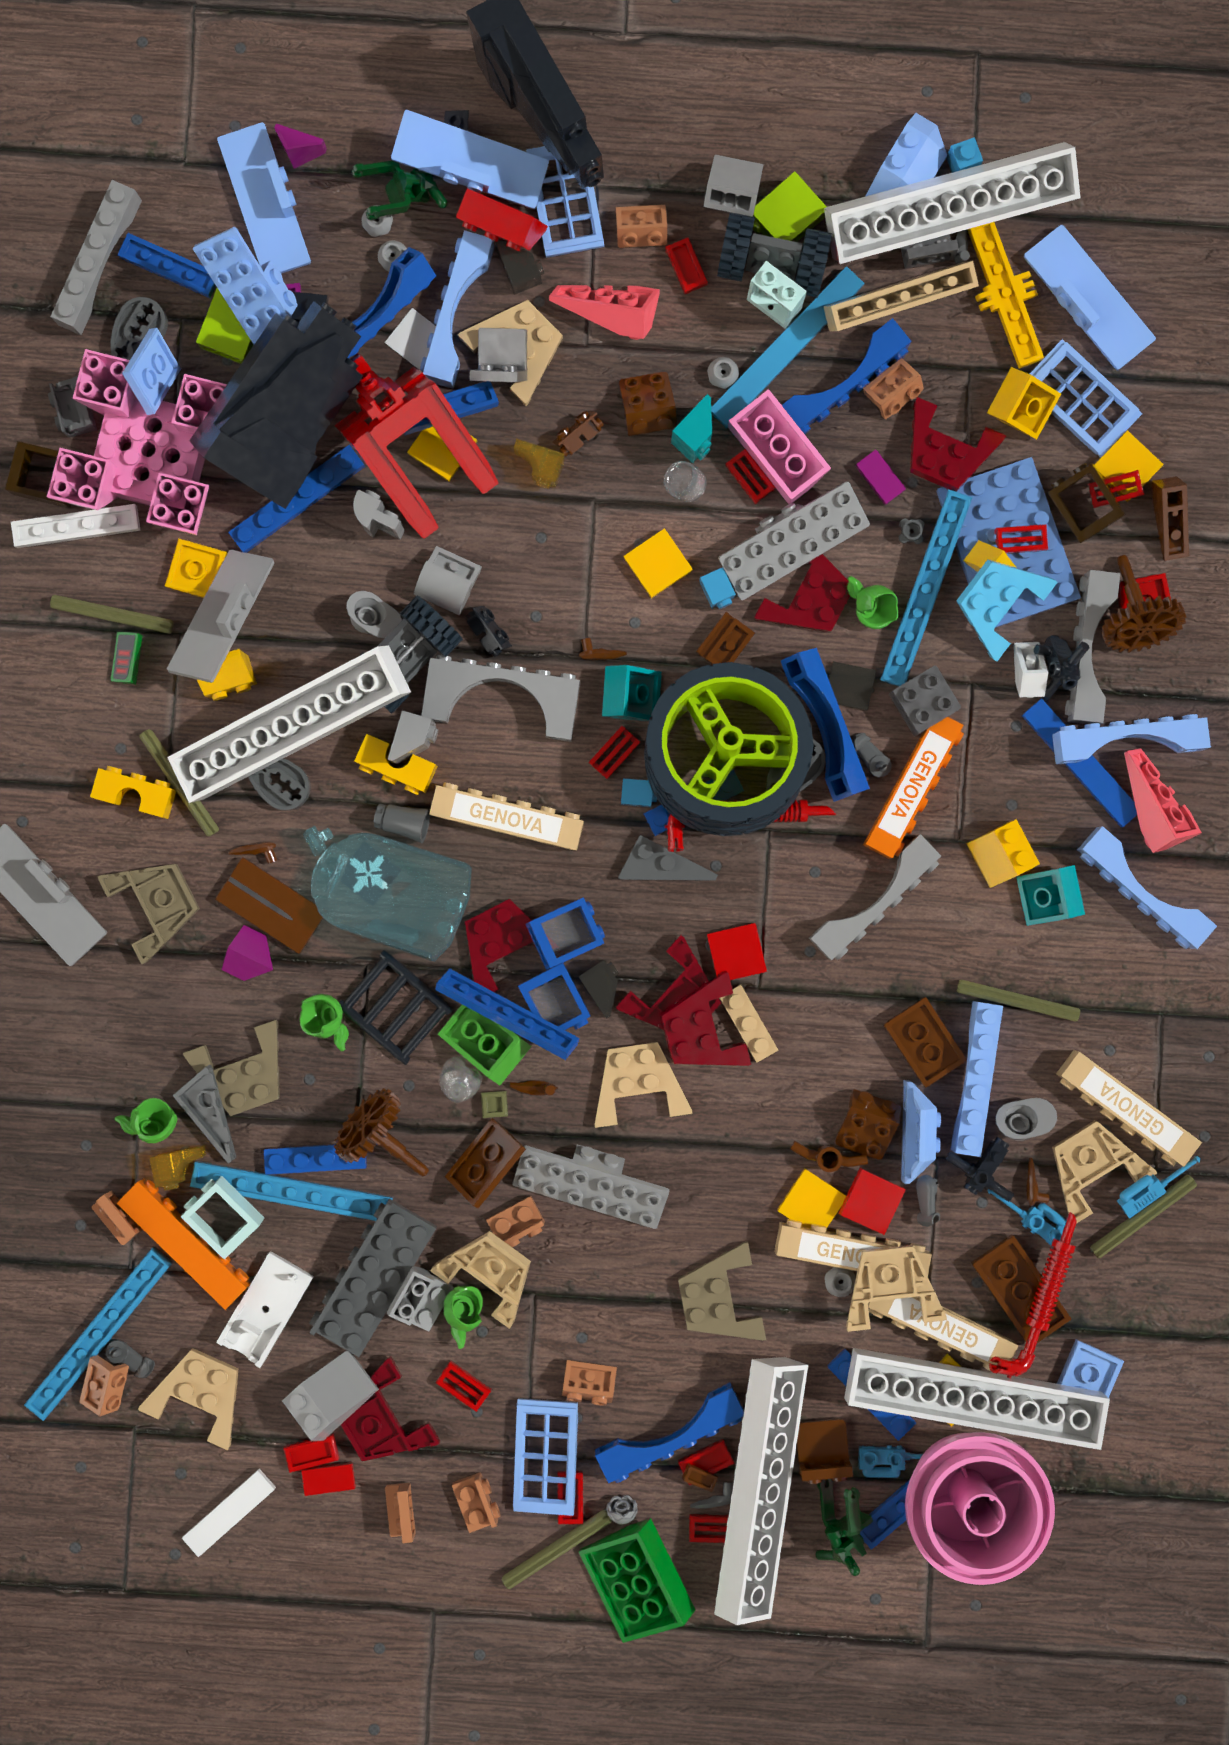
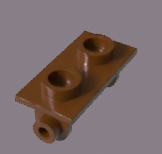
M583 411L575 418L576 423L570 428L564 427L556 434L557 438L552 443L558 446L562 445L559 450L565 457L573 455L584 445L579 438L580 435H583L589 441L601 431V427L604 424L598 417L594 419L597 412Z

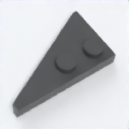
M640 835L618 878L621 880L715 881L718 875L674 852H669L667 848Z
M208 1065L178 1090L173 1097L229 1164L236 1158V1153L212 1066Z

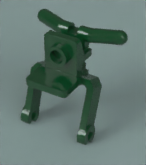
M393 160L366 165L356 164L353 166L352 173L355 178L392 172L394 175L385 186L390 204L367 208L366 216L368 220H373L380 216L404 213L409 209L411 202H428L430 199L429 193L440 208L444 209L448 205L446 198L438 189L436 181L433 180V174L419 171L416 168L411 172H404V170H401L399 163Z
M823 1479L821 1483H817V1487L820 1492L822 1521L826 1527L825 1534L827 1539L830 1540L832 1550H817L815 1556L818 1560L842 1562V1564L847 1566L851 1575L858 1576L860 1568L850 1551L862 1557L867 1554L863 1545L864 1539L860 1532L873 1522V1518L860 1511V1492L857 1488L852 1487L851 1490L845 1489L844 1491L846 1515L839 1520L836 1519L832 1479Z

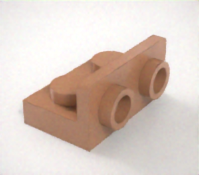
M666 205L616 207L617 242L619 248L667 245Z
M901 358L865 386L863 391L880 409L882 417L887 419L899 412L901 407L911 399L918 397L924 387L921 375Z
M111 1190L96 1200L92 1209L119 1243L125 1245L143 1229L116 1204L119 1199Z
M531 1195L486 1219L492 1233L512 1248L520 1243V1238L526 1235L531 1238L542 1232L541 1227L545 1224Z
M98 1355L90 1357L79 1403L99 1417L117 1411L121 1404L129 1366L125 1363L113 1366Z
M567 1360L562 1396L567 1397V1400L572 1402H581L582 1399L592 1400V1404L599 1406L612 1403L617 1367Z
M481 1472L452 1483L453 1491L469 1533L489 1525L492 1528L497 1526L498 1518L501 1517L497 1503H492L489 1494L492 1491L487 1478L483 1479Z
M411 1483L386 1485L385 1494L390 1536H402V1543L413 1542L416 1530Z

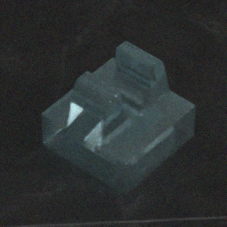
M315 826L307 829L303 834L315 857L324 853L327 848L325 843L334 837L329 828L318 832Z

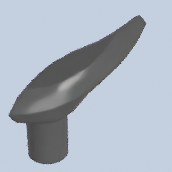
M967 229L959 231L955 239L959 248L954 258L956 264L964 262L970 257Z
M723 1482V1495H714L708 1499L695 1502L690 1505L691 1508L705 1509L731 1504L733 1482Z

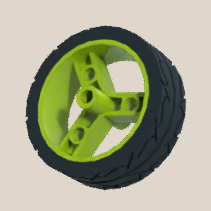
M733 662L716 663L713 666L706 665L689 671L674 681L675 683L671 684L660 696L649 718L644 759L646 775L652 791L668 813L682 824L697 831L719 836L743 835V833L748 834L765 828L777 820L780 815H783L796 800L811 765L814 744L811 724L804 706L785 683L773 674L757 667L754 668L751 665ZM730 699L742 701L756 707L773 721L781 735L743 734L739 728L730 724L717 700ZM687 711H689L711 750L688 786L676 773L670 761L667 748V738L670 731ZM706 714H711L715 717V719L707 720L703 716ZM717 728H720L721 731L719 732L718 739L716 740L712 731L716 730ZM741 747L753 748L754 753L740 754ZM768 748L772 753L764 754L760 749ZM736 766L786 768L782 778L771 789L758 797L737 802L713 800L729 772ZM710 777L714 783L706 784L702 781V778Z

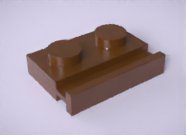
M725 612L696 653L712 665L716 663H734L755 635V632L732 617L728 612Z

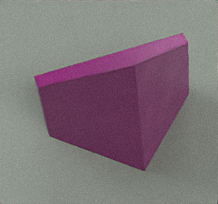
M279 124L275 125L274 128L294 169L326 153L327 148L323 139Z
M243 925L227 949L222 970L243 981L272 971L273 967L267 936Z

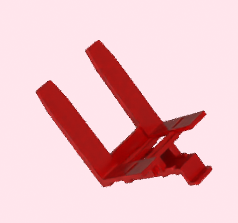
M357 353L350 359L359 365L356 370L363 375L355 387V390L359 393V398L356 401L362 411L358 414L353 411L337 423L335 427L356 449L406 521L425 539L438 529V525L426 503L388 451L387 445L427 417L466 476L482 494L498 484V480L487 459L434 381L428 379L416 367L411 368L396 379L395 382L389 376L385 379L380 378L370 368L365 359ZM381 392L384 393V394H383L381 397H379L377 400H374V399H373L374 397H376L377 395H379ZM368 417L373 420L369 425L364 421Z

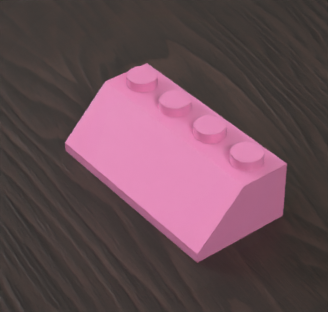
M769 389L729 420L728 428L752 456L788 504L793 503L806 493L831 469Z

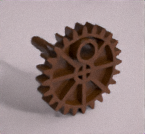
M1126 555L1119 556L1117 562L1125 584L1124 590L1128 604L1126 609L1118 608L1117 614H1110L1111 619L1104 621L1105 625L1102 626L1104 642L1107 647L1111 646L1112 650L1118 649L1119 652L1127 649V652L1130 653L1133 649H1137V652H1140L1143 647L1150 649L1153 644L1159 646L1162 640L1169 641V636H1176V630H1182V625L1186 624L1185 618L1187 617L1182 603H1178L1176 598L1170 600L1169 596L1163 600L1161 596L1154 600L1148 597L1144 601L1128 557Z
M383 1088L381 1091L376 1090L374 1095L369 1094L368 1099H363L359 1107L355 1106L354 1113L348 1115V1121L343 1122V1129L338 1131L339 1136L335 1139L337 1143L334 1146L336 1149L335 1153L346 1163L358 1162L360 1157L365 1158L367 1152L370 1151L372 1153L374 1146L377 1144L396 1159L398 1158L420 1176H426L429 1171L426 1165L407 1151L401 1142L387 1132L394 1127L391 1124L398 1119L395 1115L400 1112L398 1107L401 1105L399 1102L400 1098L389 1089Z

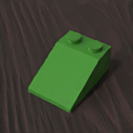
M464 1005L459 1007L438 1033L443 1040L499 1086L532 1047L516 1033Z

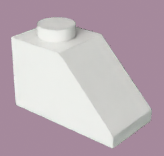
M1039 642L1014 643L1015 683L1019 697H1045L1048 678L1047 666L1044 656L1034 654V647L1037 644L1040 645Z

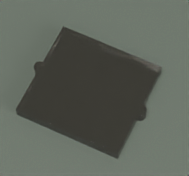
M833 661L829 682L838 705L868 711L871 693L874 692L873 683L876 670Z

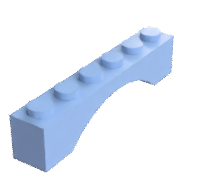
M465 230L462 238H458L456 242L455 253H457L455 262L451 261L448 270L450 281L448 286L444 285L441 294L443 305L441 310L437 309L434 318L436 329L434 333L429 335L427 348H430L427 357H423L420 370L428 379H431L438 385L452 389L454 388L460 368L452 335L455 311L467 288L479 276L488 271L495 247L493 240Z
M1197 714L1182 716V720H1173L1171 716L1158 718V722L1149 723V719L1134 720V724L1125 725L1124 721L1109 723V727H1100V723L1084 725L1085 729H1076L1075 725L1060 727V731L1052 735L1056 764L1082 762L1106 743L1123 738H1143L1156 741L1169 747L1176 753L1203 751L1211 748L1207 718H1198Z
M1103 826L1096 827L1077 849L1082 854L1080 858L1089 866L1095 865L1101 871L1099 874L1109 883L1113 881L1120 887L1118 891L1129 900L1133 898L1139 904L1137 908L1145 915L1149 916L1151 914L1158 920L1156 924L1167 933L1169 931L1177 937L1175 941L1183 948L1198 949L1217 927L1198 909H1184L1171 906L1148 893L1137 882L1130 871L1124 857L1122 843Z
M972 1002L965 1081L951 1143V1150L958 1154L981 1157L1003 1006Z

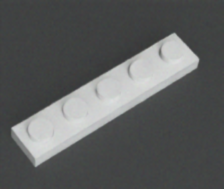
M136 504L11 522L13 542L16 548L140 531Z

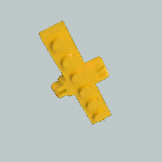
M994 222L968 229L988 286L983 288V293L975 296L977 302L987 299V302L979 305L980 311L989 308L991 312L998 311L1019 369L1042 361L1044 356L1023 302L1038 296L1037 290L1026 292V290L1035 286L1033 280L1023 283V280L1031 277L1030 271L1014 276Z

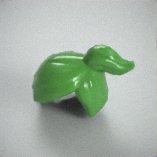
M849 576L847 578L849 581L847 590L849 595L857 600L856 614L863 625L871 629H881L898 619V599L892 590L882 585H872L864 588L861 582L854 577Z
M325 994L305 998L302 1001L300 1015L302 1030L306 1034L317 1038H329L334 1035L336 1047L340 1051H344L349 1033L347 1027L341 1023L343 1011L340 1003L332 996Z
M150 1098L144 1100L135 1109H132L130 1117L119 1115L115 1117V1121L120 1123L126 1133L138 1135L142 1141L147 1143H158L166 1139L173 1132L177 1123V1115L163 1100Z
M472 1286L455 1287L443 1301L444 1317L451 1326V1334L456 1340L459 1349L464 1348L466 1332L473 1330L481 1323L479 1313L483 1306V1298L481 1292Z

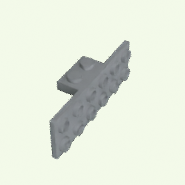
M849 482L842 483L805 506L795 505L794 503L781 509V514L776 517L769 516L760 521V526L755 528L756 535L718 557L740 600H745L870 525Z
M229 550L167 667L169 673L210 683L214 682L274 565L272 558Z
M3 824L0 827V892L69 966H73L107 934V931L69 891L70 887L68 884L52 873V867L43 859L40 860L7 824Z
M578 1144L573 1159L527 1145L524 1146L526 1150L520 1157L513 1181L514 1187L653 1229L657 1228L669 1195V1189L622 1175L624 1158Z

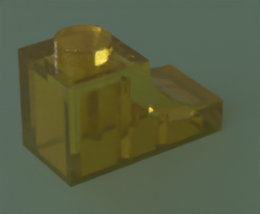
M516 439L514 453L529 463L533 470L531 476L532 480L536 481L535 484L545 489H549L550 486L556 488L565 461L564 453Z
M202 1145L150 1157L155 1188L162 1186L164 1190L178 1188V1183L186 1180L185 1172L188 1166L194 1160L206 1155L205 1146Z

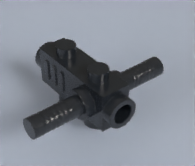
M1058 635L1049 636L1045 640L1044 645H1035L1034 654L1046 657L1049 665L1048 675L1052 677L1051 682L1046 687L1045 697H1042L1044 700H1049L1060 685L1066 690L1072 689L1077 685V681L1081 678L1078 662L1090 648L1086 642H1081L1074 652L1069 649L1067 641L1060 639Z
M996 1137L995 1140L990 1142L976 1165L974 1163L969 1164L951 1151L947 1154L945 1160L965 1172L967 1178L964 1188L975 1195L981 1192L983 1188L985 1190L990 1189L1008 1202L1013 1198L1014 1193L996 1182L992 1176L1009 1151L1008 1147L1010 1145Z

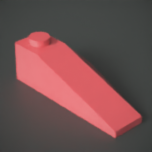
M557 285L549 295V301L619 335L638 340L644 339L652 328L660 289L627 286V290H613V286L604 285V288L591 290L587 285Z
M1135 749L1125 752L1124 755L1140 829L1144 836V841L1151 851L1155 853L1167 850L1201 834L1202 832L1185 804L1180 806L1172 796L1175 791L1171 786L1167 787L1160 781V772L1143 750Z

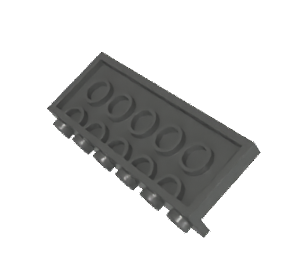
M390 1198L385 1205L380 1203L373 1215L377 1218L374 1225H367L360 1237L364 1239L360 1248L357 1246L353 1248L348 1257V1260L351 1261L347 1270L343 1267L341 1268L335 1279L338 1285L334 1291L328 1290L322 1300V1303L325 1304L321 1312L316 1310L309 1322L312 1325L311 1335L314 1336L315 1333H318L357 1357H360L410 1269L417 1262L437 1228L436 1225Z

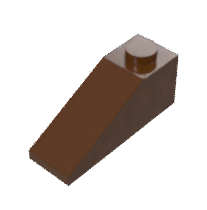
M1177 476L1153 480V507L1163 560L1189 557L1187 484Z

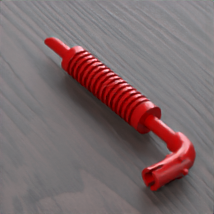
M795 800L787 811L774 822H787V820L788 822H792V820L793 822H797V820L798 822H807L808 816L836 815V813L828 806H808L807 800H798V802ZM672 815L669 816L668 824L665 825L668 833L667 849L669 852H674L676 842V852L684 850L682 828H685V825Z
M1071 1212L1068 1214L1061 1239H1053L1051 1245L1053 1248H1050L1052 1253L1048 1254L1050 1258H1047V1261L1049 1262L1045 1263L1047 1267H1044L1043 1270L1045 1272H1042L1044 1277L1040 1278L1042 1282H1039L1040 1287H1037L1039 1292L1036 1291L1035 1293L1037 1295L1034 1296L1036 1301L1032 1302L1034 1306H1031L1032 1311H1029L1031 1316L1028 1315L1026 1324L1030 1325L1031 1329L1024 1350L1021 1349L1017 1359L1007 1360L996 1356L993 1357L990 1361L998 1364L989 1363L992 1373L1007 1375V1378L1011 1379L1012 1376L1017 1377L1027 1372L1034 1361L1035 1354L1033 1353L1041 1330L1048 1331L1050 1323L1048 1321L1051 1322L1050 1316L1053 1317L1051 1312L1055 1311L1053 1307L1057 1305L1054 1302H1058L1056 1297L1060 1296L1058 1292H1061L1059 1287H1063L1061 1282L1064 1283L1065 1280L1062 1278H1066L1064 1273L1068 1272L1066 1268H1069V1265L1067 1263H1071L1069 1258L1073 1256L1070 1254H1074L1076 1248L1075 1245L1070 1244L1077 1224L1076 1217Z

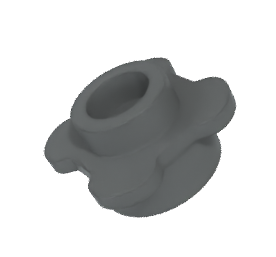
M902 519L899 524L901 527L899 541L901 543H922L924 539L922 536L924 522L920 519ZM910 529L914 530L913 534L909 532Z

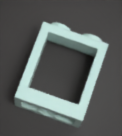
M765 261L750 282L747 301L784 329H787L801 311L807 291L769 262ZM772 305L774 308L769 310L768 306Z
M221 1176L216 1181L211 1179L201 1189L204 1193L199 1198L193 1196L183 1206L186 1211L181 1218L225 1259L260 1226L264 1217ZM215 1192L246 1221L226 1241L195 1212Z

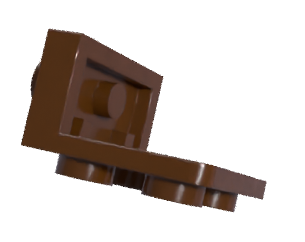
M667 372L629 377L619 381L628 436L677 427L676 406Z
M854 1089L850 1096L848 1113L836 1136V1144L863 1155L866 1154V1156L877 1160L882 1159L899 1125L901 1106L890 1100H883L872 1096L868 1092Z
M838 1418L800 1422L797 1453L799 1474L802 1481H806L808 1484L821 1483L823 1479L841 1482L847 1480V1477H853L852 1465L849 1460L845 1420Z

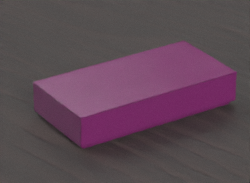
M874 450L855 465L884 505H887L906 490L877 450Z

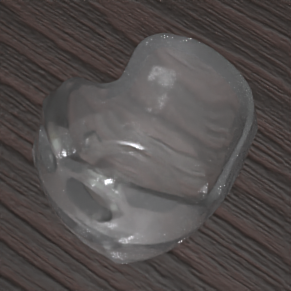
M677 461L668 468L663 483L667 492L674 498L684 502H694L704 494L707 479L704 473L695 465L686 461Z
M454 1056L448 1059L441 1070L439 1078L441 1091L449 1100L455 1103H462L472 1098L478 1092L482 1082L480 1072L474 1068L466 1067V1058L463 1056Z

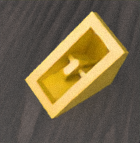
M978 540L963 560V562L977 572L987 559L1016 567L1003 550Z

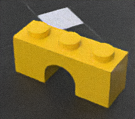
M366 734L354 760L360 764L358 769L371 775L374 771L383 774L381 779L393 785L399 781L406 785L405 790L416 795L420 791L427 792L438 767L436 764L412 754L406 766L403 768H393L388 761L392 745Z
M107 766L106 770L98 768L90 795L91 798L121 805L124 794L129 790L135 789L141 797L139 811L166 819L169 818L176 790L169 788L171 783L156 779L153 784L146 782V776L131 773V776L128 777L121 775L122 769Z

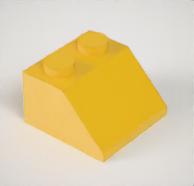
M1011 367L987 414L1037 440L1061 393L1031 374Z
M240 649L228 653L214 682L197 680L204 696L209 699L212 698L213 701L228 697L227 693L233 691L237 693L247 692L251 690L252 685L257 684L249 656Z
M1017 819L1011 820L967 843L989 888L1014 878L1040 864Z

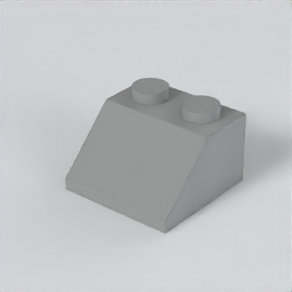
M402 711L388 760L393 764L399 765L410 759L412 754L417 755L428 749L430 743H435L438 735L436 723L430 718Z

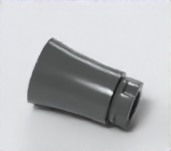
M379 804L374 815V827L423 843L429 828L430 809Z

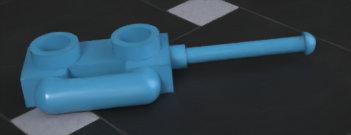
M1194 1156V1159L1189 1161L1184 1167L1182 1166L1166 1179L1160 1181L1154 1174L1152 1176H1143L1120 1193V1199L1117 1200L1118 1204L1130 1219L1166 1193L1164 1187L1197 1162L1199 1163L1200 1158Z
M988 1189L989 1194L994 1195L1023 1218L1021 1220L1022 1226L1024 1228L1029 1227L1031 1233L1034 1235L1037 1233L1050 1245H1052L1054 1238L1061 1239L1067 1219L1048 1205L1041 1203L1037 1208L1031 1206L1029 1211L1026 1212ZM1044 1216L1054 1222L1056 1227L1054 1228L1043 1219Z
M887 1445V1447L859 1446L858 1467L863 1470L865 1477L897 1478L900 1476L901 1470H905V1460L920 1459L923 1454L905 1452V1448L901 1445H897V1447H892V1445ZM875 1465H890V1467H874V1466H875Z

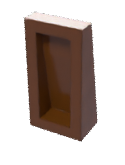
M688 1463L682 1479L687 1483L712 1492L718 1476Z

